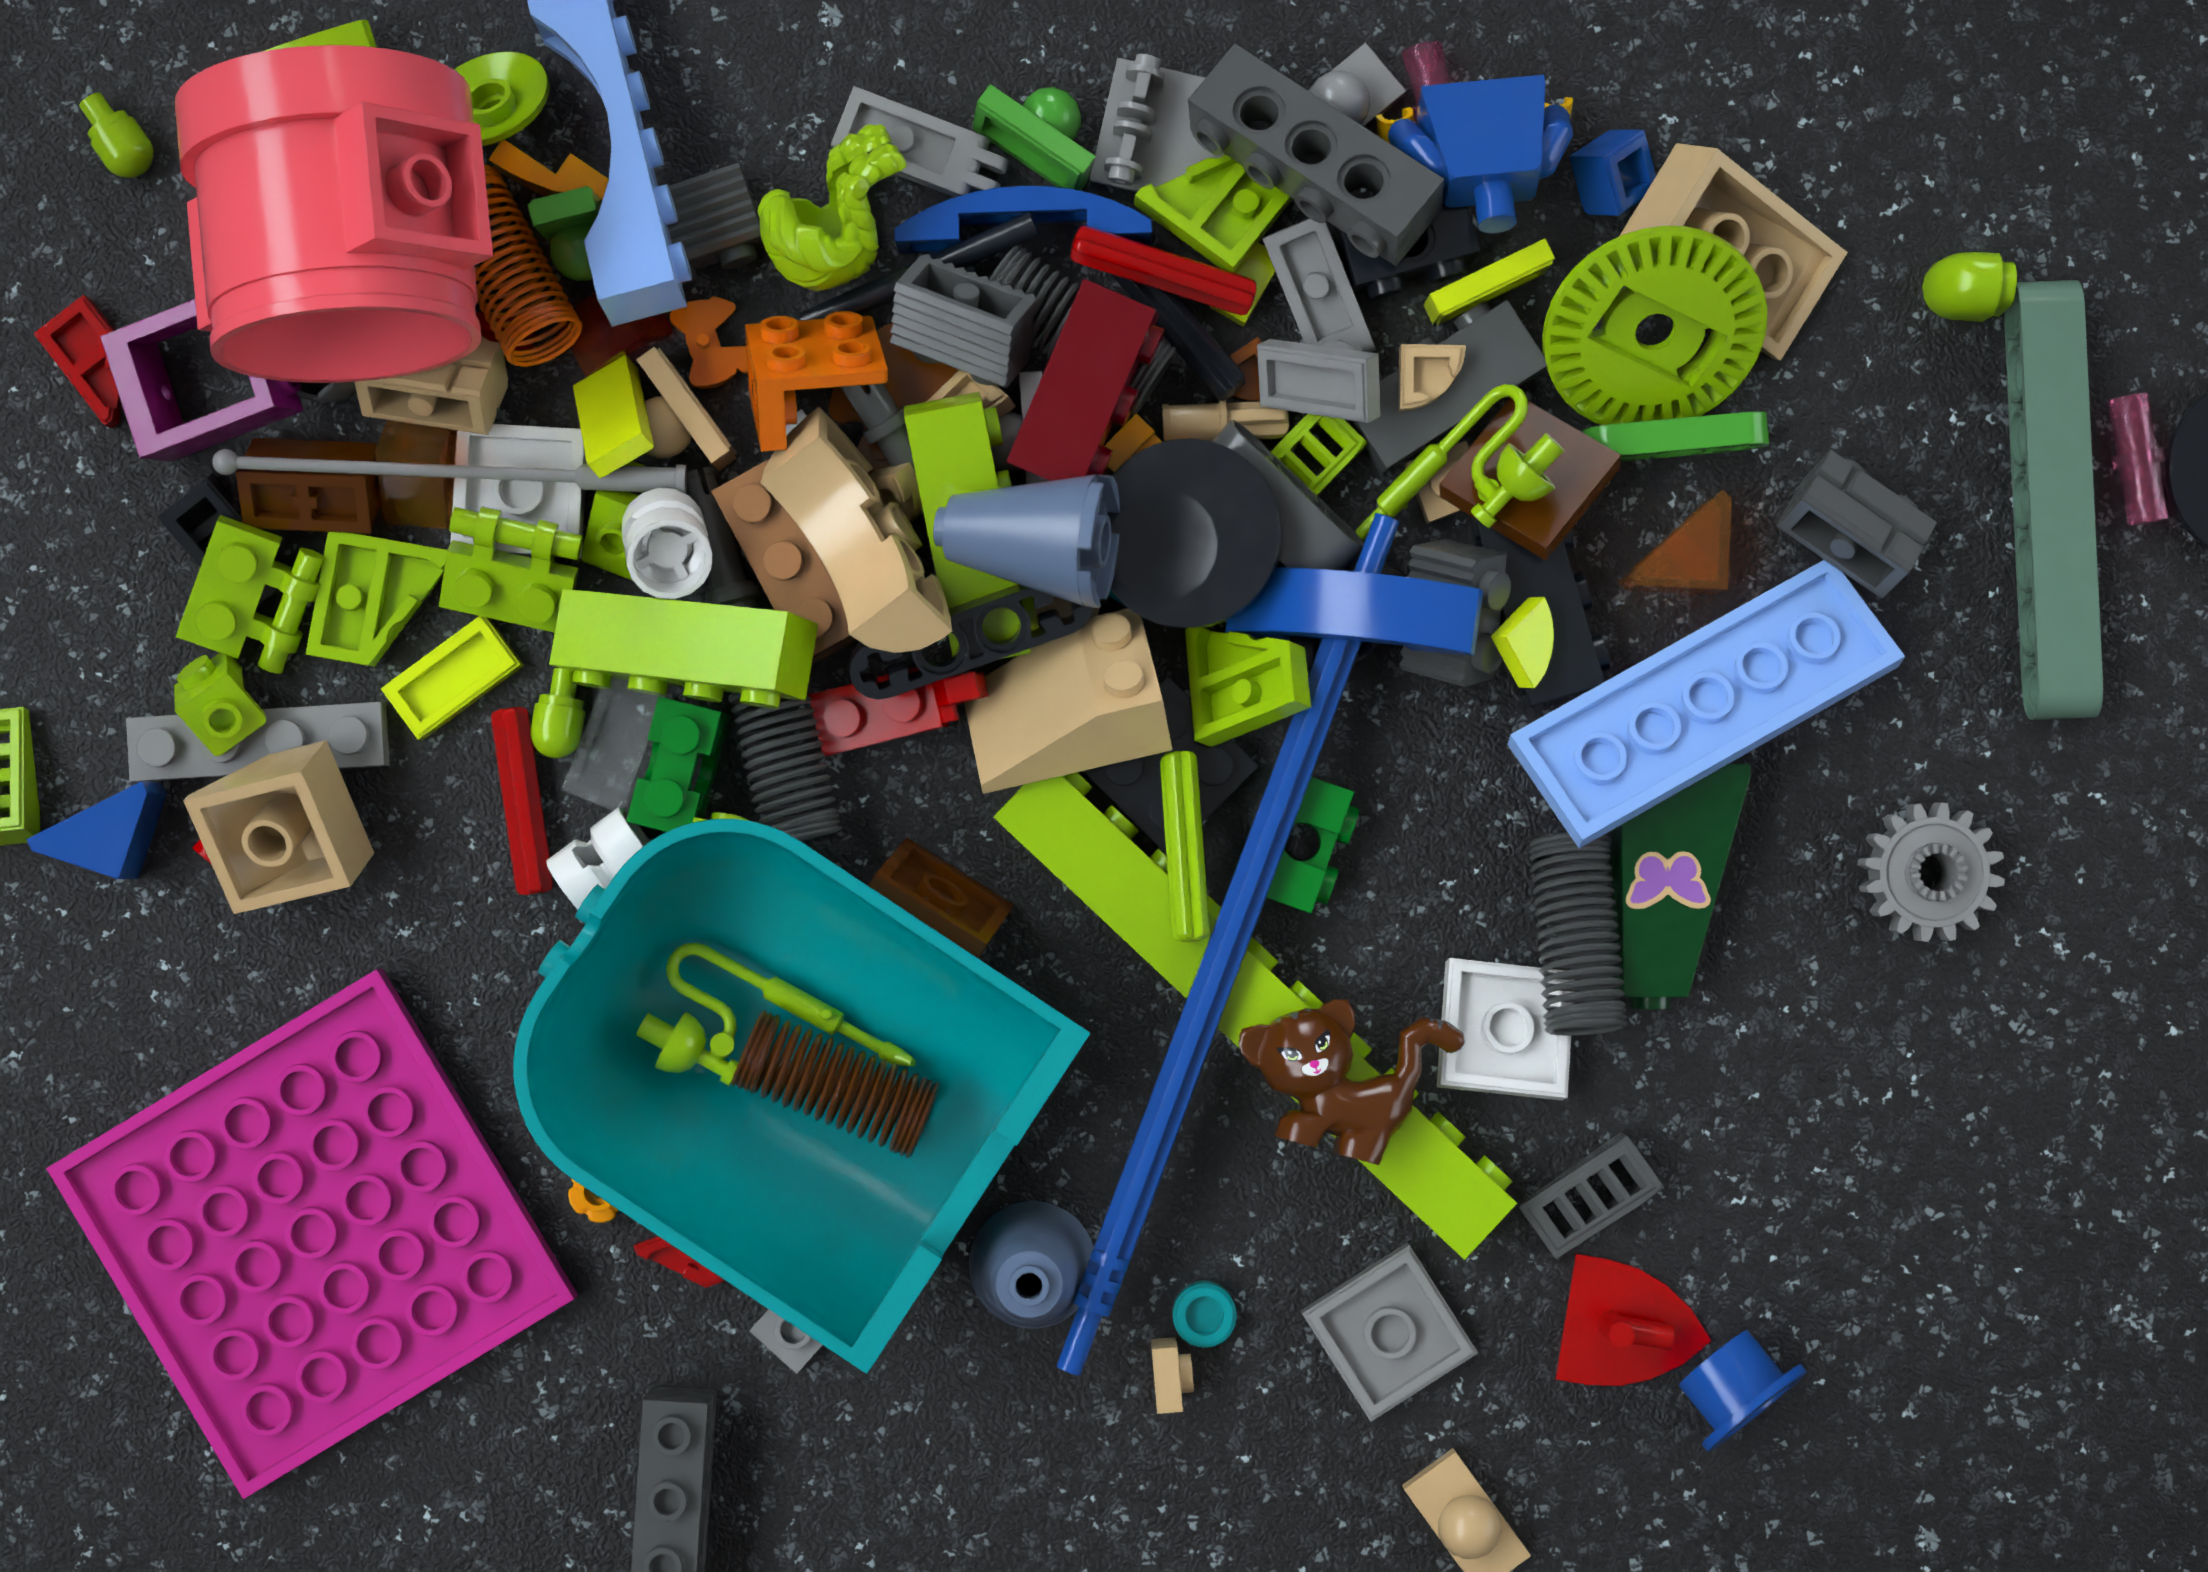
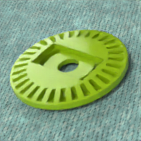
M1657 226L1621 235L1603 244L1578 263L1563 280L1552 298L1545 317L1542 334L1543 355L1547 364V371L1556 390L1564 401L1578 414L1600 425L1702 416L1732 394L1747 377L1755 364L1763 346L1767 329L1768 309L1765 292L1758 275L1747 258L1732 244L1712 233L1686 226ZM1653 314H1664L1670 317L1673 321L1672 331L1661 343L1645 345L1636 339L1637 326L1644 318ZM1602 318L1601 329L1593 331L1594 327ZM1711 328V333L1703 348L1692 360H1690L1696 354V352L1698 351L1703 342L1705 336V329Z

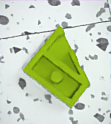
M1224 155L1220 158H1207L1186 167L1185 174L1157 187H1153L1152 183L1140 188L1135 194L1133 205L1220 269L1234 273L1293 198L1275 186L1273 189H1266L1260 186L1247 175L1243 165L1228 155Z
M328 532L319 578L321 585L316 594L306 655L375 667L443 576L447 550L355 533Z
M1205 628L1185 629L1194 740L1196 742L1213 747L1311 708L1305 647L1287 640L1269 637L1258 639L1238 632L1229 631L1228 633H1221Z

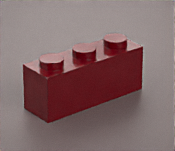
M1083 279L1006 462L1049 481L1094 474L1104 475L1113 454V450L1104 447V443L1113 422L1122 426L1125 425L1139 393L1138 389L1129 386L1139 362L1150 366L1163 338L1165 329L1155 325L1160 315L1159 312L1140 302Z

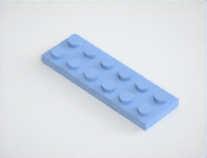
M1822 560L1510 734L1507 745L1577 847L1581 848L1900 666L1905 655L1843 572L1827 561Z

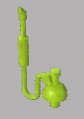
M1511 384L1494 387L1439 444H1429L1376 499L1378 507L1355 532L1363 541L1368 535L1375 513L1395 517L1402 509H1406L1409 501L1448 462L1447 453L1501 398L1510 397L1514 400V413L1474 457L1471 467L1472 479L1475 483V488L1478 490V497L1485 502L1483 505L1477 503L1472 508L1471 513L1484 526L1490 528L1497 521L1494 516L1513 496L1521 501H1534L1554 490L1556 487L1544 472L1565 450L1547 433L1525 455L1515 446L1508 443L1500 454L1496 466L1497 478L1500 483L1485 476L1484 468L1486 462L1521 426L1528 411V399L1522 389Z
M697 942L686 943L672 952L666 964V975L671 986L679 993L721 1016L724 1022L723 1032L712 1037L710 1051L706 1050L707 1038L704 1028L695 1017L685 1012L676 1027L648 1013L636 1033V1036L662 1049L655 1068L665 1072L681 1073L690 1070L698 1063L720 1075L719 1081L730 1086L739 1062L734 1059L728 1062L724 1059L729 1057L734 1050V1037L737 1031L736 1017L732 1009L725 1003L681 978L679 974L680 962L689 955H697L761 989L764 999L830 1035L840 1032L878 1053L879 1058L882 1060L886 1059L892 1065L913 1067L916 1064V1060L902 1048L889 1041L882 1042L844 1021L843 1012L777 976L767 979L709 946Z

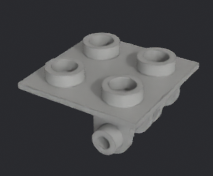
M1137 54L1135 61L1117 57L1089 182L1138 192L1140 188L1152 183L1153 187H1157L1185 174L1186 167L1204 159L1224 156V153L1214 155L1204 149L1195 140L1190 130L1188 99L1204 81L1205 77L1160 67L1161 60L1148 54Z

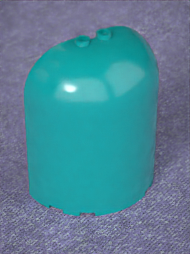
M711 819L680 826L660 835L639 849L620 868L606 889L597 884L584 899L575 915L577 919L585 923L578 937L571 946L559 940L540 965L538 974L543 976L545 980L526 1009L515 1043L513 1077L520 1112L537 1145L562 1172L867 1374L940 1264L944 1252L1013 1147L1017 1146L1090 1035V1032L789 834L765 824L739 819ZM697 942L707 945L767 979L779 977L843 1012L844 1021L882 1042L889 1041L911 1055L916 1060L915 1066H898L894 1084L900 1072L907 1068L909 1074L906 1085L911 1076L917 1072L920 1076L917 1089L922 1078L926 1076L928 1080L933 1079L935 1083L939 1081L941 1085L912 1156L906 1159L905 1155L900 1156L899 1152L894 1154V1151L890 1152L889 1145L901 1112L886 1144L880 1148L878 1142L889 1111L874 1142H868V1135L878 1107L864 1136L858 1139L857 1131L866 1106L854 1131L851 1134H847L846 1128L854 1105L843 1127L837 1130L835 1124L841 1106L832 1123L827 1126L825 1123L830 1102L822 1118L816 1121L814 1114L818 1101L809 1116L805 1117L803 1113L808 1095L800 1110L794 1113L793 1103L796 1094L789 1106L784 1108L782 1100L785 1090L778 1102L773 1104L771 1100L774 1086L767 1098L762 1099L760 1092L763 1083L759 1090L752 1095L750 1090L745 1092L744 1088L733 1087L732 1083L730 1086L719 1081L720 1075L698 1063L690 1070L681 1073L665 1072L655 1068L662 1049L636 1036L642 1021L648 1013L676 1027L683 1014L688 1012L704 1028L707 1038L705 1049L710 1051L712 1037L724 1030V1022L721 1016L682 995L671 986L666 975V964L672 952L686 943ZM689 955L680 962L679 974L684 981L725 1003L732 1009L736 1017L737 1031L734 1037V1050L729 1057L724 1059L728 1062L731 1059L739 1062L761 1011L765 1009L767 1014L772 1012L773 1016L778 1014L781 1018L767 1058L785 1021L790 1019L791 1027L778 1062L794 1028L801 1024L802 1030L791 1061L806 1030L810 1028L813 1034L803 1062L817 1034L820 1033L823 1034V1041L814 1066L826 1041L831 1037L834 1039V1044L826 1067L837 1045L841 1042H844L845 1047L838 1068L847 1050L852 1046L855 1047V1055L849 1072L861 1051L865 1050L866 1053L861 1073L871 1056L876 1055L877 1058L872 1077L882 1061L878 1053L840 1032L830 1035L764 999L761 989L700 956ZM890 1063L887 1064L884 1078L887 1072L889 1071L890 1067L892 1066V1064Z

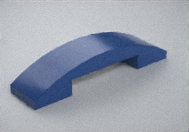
M1011 186L976 191L951 198L921 211L894 229L898 252L903 254L939 252L962 241L961 226L1000 225L1029 211L1033 214L1037 224L1087 222L1089 227L1145 245H1151L1152 225L1151 219L1136 210L1092 193L1050 186Z
M1276 568L1270 582L1261 595L1244 611L1227 620L1225 632L1231 631L1248 634L1253 637H1269L1289 640L1290 636L1395 644L1404 645L1412 651L1474 656L1483 591L1474 587L1395 575L1328 569Z

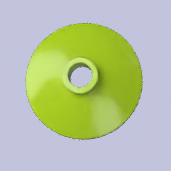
M490 53L467 61L454 69L469 84L474 123L480 124L482 146L502 141L524 129L538 116L549 96L550 83L543 66L533 57L523 53Z

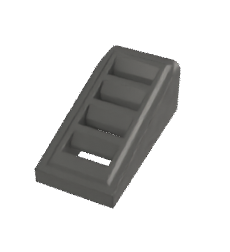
M1619 1132L1517 1206L1553 1257L1557 1259L1664 1189V1186L1630 1138ZM1617 1159L1620 1160L1635 1181L1627 1189L1623 1187L1608 1166ZM1595 1173H1597L1614 1197L1605 1205L1586 1180ZM1573 1187L1576 1188L1593 1212L1584 1220L1564 1194ZM1552 1201L1572 1227L1563 1235L1542 1208Z

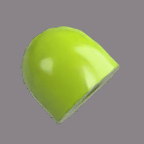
M1964 252L1949 255L1933 264L1925 274L1922 285L1924 300L1930 310L1938 316L1950 320L1984 322L1992 316L1999 317L2011 307L2017 285L2016 265L2014 262H2003L1999 253Z

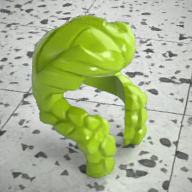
M883 124L865 125L857 134L849 133L841 143L830 150L826 164L829 204L820 208L810 200L791 198L790 192L781 189H774L763 196L757 211L760 218L761 239L773 265L787 280L817 292L847 284L851 280L870 271V265L874 264L877 256L876 250L879 245L875 219L871 213L866 194L868 189L876 182L907 167L906 161L898 148L890 144L892 140Z

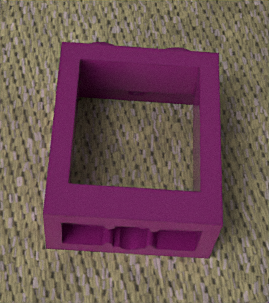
M195 299L100 336L139 458L172 462L300 413L304 410L296 393L301 390V382L277 381L249 376L255 397L184 424L158 342L197 327Z

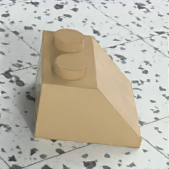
M327 740L269 754L189 794L183 800L233 914L351 887L374 854Z

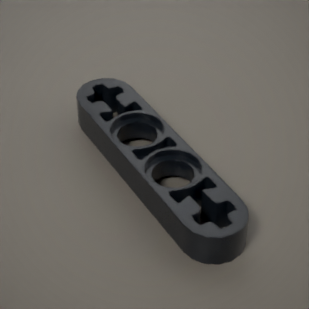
M1017 584L949 608L952 625L951 633L955 635L959 643L957 652L951 659L945 662H934L926 658L921 650L911 651L913 661L919 671L908 673L906 660L889 667V679L878 682L874 674L863 675L861 673L862 670L868 667V656L872 653H879L883 661H891L902 657L903 652L892 653L873 649L859 642L851 652L849 660L851 682L856 690L865 697L876 700L891 698L1072 634L1084 627L1090 619L1093 607H1084L1072 603L1071 610L1073 614L1063 618L1060 617L1056 609L1039 613L1037 617L1042 627L1031 630L1028 611L1021 600L1032 596L1034 608L1038 609L1051 604L1053 596ZM1002 607L1010 609L1017 614L1020 622L1014 636L1003 641L993 640L988 637L982 629L983 620L988 612Z

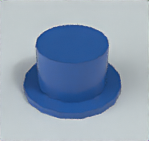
M1745 1330L1703 1361L1678 1386L1715 1430L1701 1443L1705 1450L1710 1452L1740 1431L1782 1397L1807 1374V1371L1799 1364L1784 1374L1750 1332Z

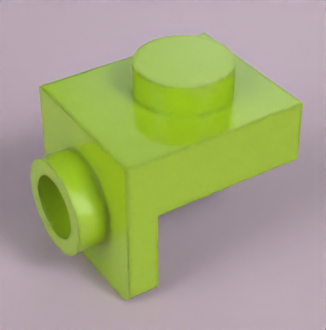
M218 653L210 659L207 655H203L190 662L178 674L176 678L178 683L174 685L175 712L214 756H221L266 723L265 712L244 689L242 667L234 657Z

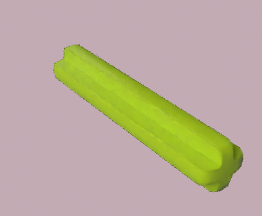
M1173 751L1165 753L1160 760L1172 936L1176 941L1195 942L1205 939L1210 932L1197 756L1194 752Z

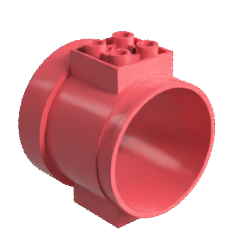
M321 45L275 49L233 58L202 70L188 79L179 88L175 96V114L180 169L185 180L195 187L197 197L187 202L198 330L211 332L209 338L211 356L218 364L237 373L277 381L305 383L358 382L393 378L432 370L460 360L479 346L481 342V327L475 311L478 297L474 265L493 257L481 129L480 124L474 123L471 90L463 76L436 60L408 52L366 46Z

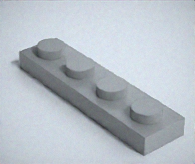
M367 702L262 709L266 714V723L221 756H214L178 715L126 718L130 782L225 777L269 754L325 740L329 744L339 769L390 766L386 703Z

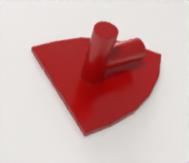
M1575 1253L1555 1376L1556 1380L1602 1386H1623L1651 1380L1683 1365L1711 1342L1692 1309L1666 1284L1637 1267L1607 1258Z

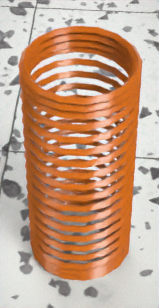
M484 164L486 184L493 183L492 188L487 189L489 216L498 213L490 219V227L501 223L498 227L491 230V238L507 232L502 237L492 241V249L505 243H510L493 252V257L483 261L479 267H475L476 281H480L478 285L476 284L477 303L480 305V310L485 314V320L490 324V329L495 333V339L500 343V348L507 357L506 360L515 366L528 367L539 365L554 359L569 349L582 332V322L579 320L580 318L577 316L573 306L568 302V296L563 292V287L558 283V278L553 274V268L548 264V259L543 255V250L538 246V241L533 237V231L528 227V222L523 218V213L518 209V204L513 200V195L508 190V185L501 176V172L494 166ZM502 202H506L505 206L499 207ZM507 211L512 212L509 216H504ZM512 221H517L514 225L508 226ZM517 230H522L520 234L513 235ZM522 239L526 240L524 244H518ZM526 249H531L529 253L522 254ZM511 252H514L512 255L504 258L503 260L493 263L500 257L507 255ZM531 258H536L533 263H527ZM519 261L517 264L513 265L512 267H510V268H508V269H506V270H504V271L498 272V271H500L501 269H503L504 267H506V266H508V265H510V264H513V263ZM537 267H540V268H541V269L539 270V272L531 273V272H533ZM489 271L485 276H479L481 272ZM523 271L521 274H519V275H517V276H515V277H513V278H511V279H509V280H507V281H504V280H506L507 278H509L510 276H512V275H514V274H516V273H519V272ZM541 277H546L544 281L537 282ZM494 280L490 285H484L487 281ZM527 281L526 283L518 286L517 288L510 290L514 286ZM546 286H551L548 291L541 292ZM500 289L496 294L489 295L492 290ZM526 292H529L528 294H526V295H524V296H522V297L516 299V298L519 297L520 295H522V294H524V293H526ZM550 296H556L553 300L546 301ZM505 298L501 303L494 304L498 299ZM530 302H533V303H531V304L525 306L524 308H521V307H523L524 305H526V304H528V303H530ZM511 307L507 312L499 313L503 308ZM516 316L511 322H505L509 317ZM570 321L562 332L546 343L527 350H514L516 346L529 345L553 335ZM559 322L553 328L547 330L546 332L538 336L523 340L529 334L538 331L539 329L547 325Z

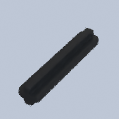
M1112 275L1133 300L1159 312L1160 315L1155 325L1165 329L1163 336L1173 347H1176V351L1218 400L1225 401L1244 386L1246 383L1244 373L1177 295Z

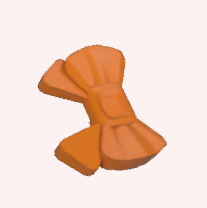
M712 296L709 300L687 302V307L673 310L670 313V322L685 335L687 347L693 359L689 382L694 388L709 389L721 386L730 381L736 375L737 370L744 374L748 373L746 346L721 347L716 333V329L736 311V304L731 301Z

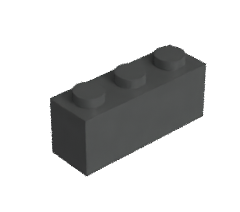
M1508 300L1492 310L1486 301L1476 305L1453 322L1459 331L1439 344L1432 335L1417 343L1426 345H1466L1464 362L1450 388L1431 404L1412 411L1398 412L1399 369L1386 378L1379 371L1381 416L1369 423L1353 420L1346 421L1366 440L1367 445L1364 450L1381 476L1417 454L1429 444L1448 434L1494 387L1503 384L1521 387L1540 375L1547 367L1544 355Z

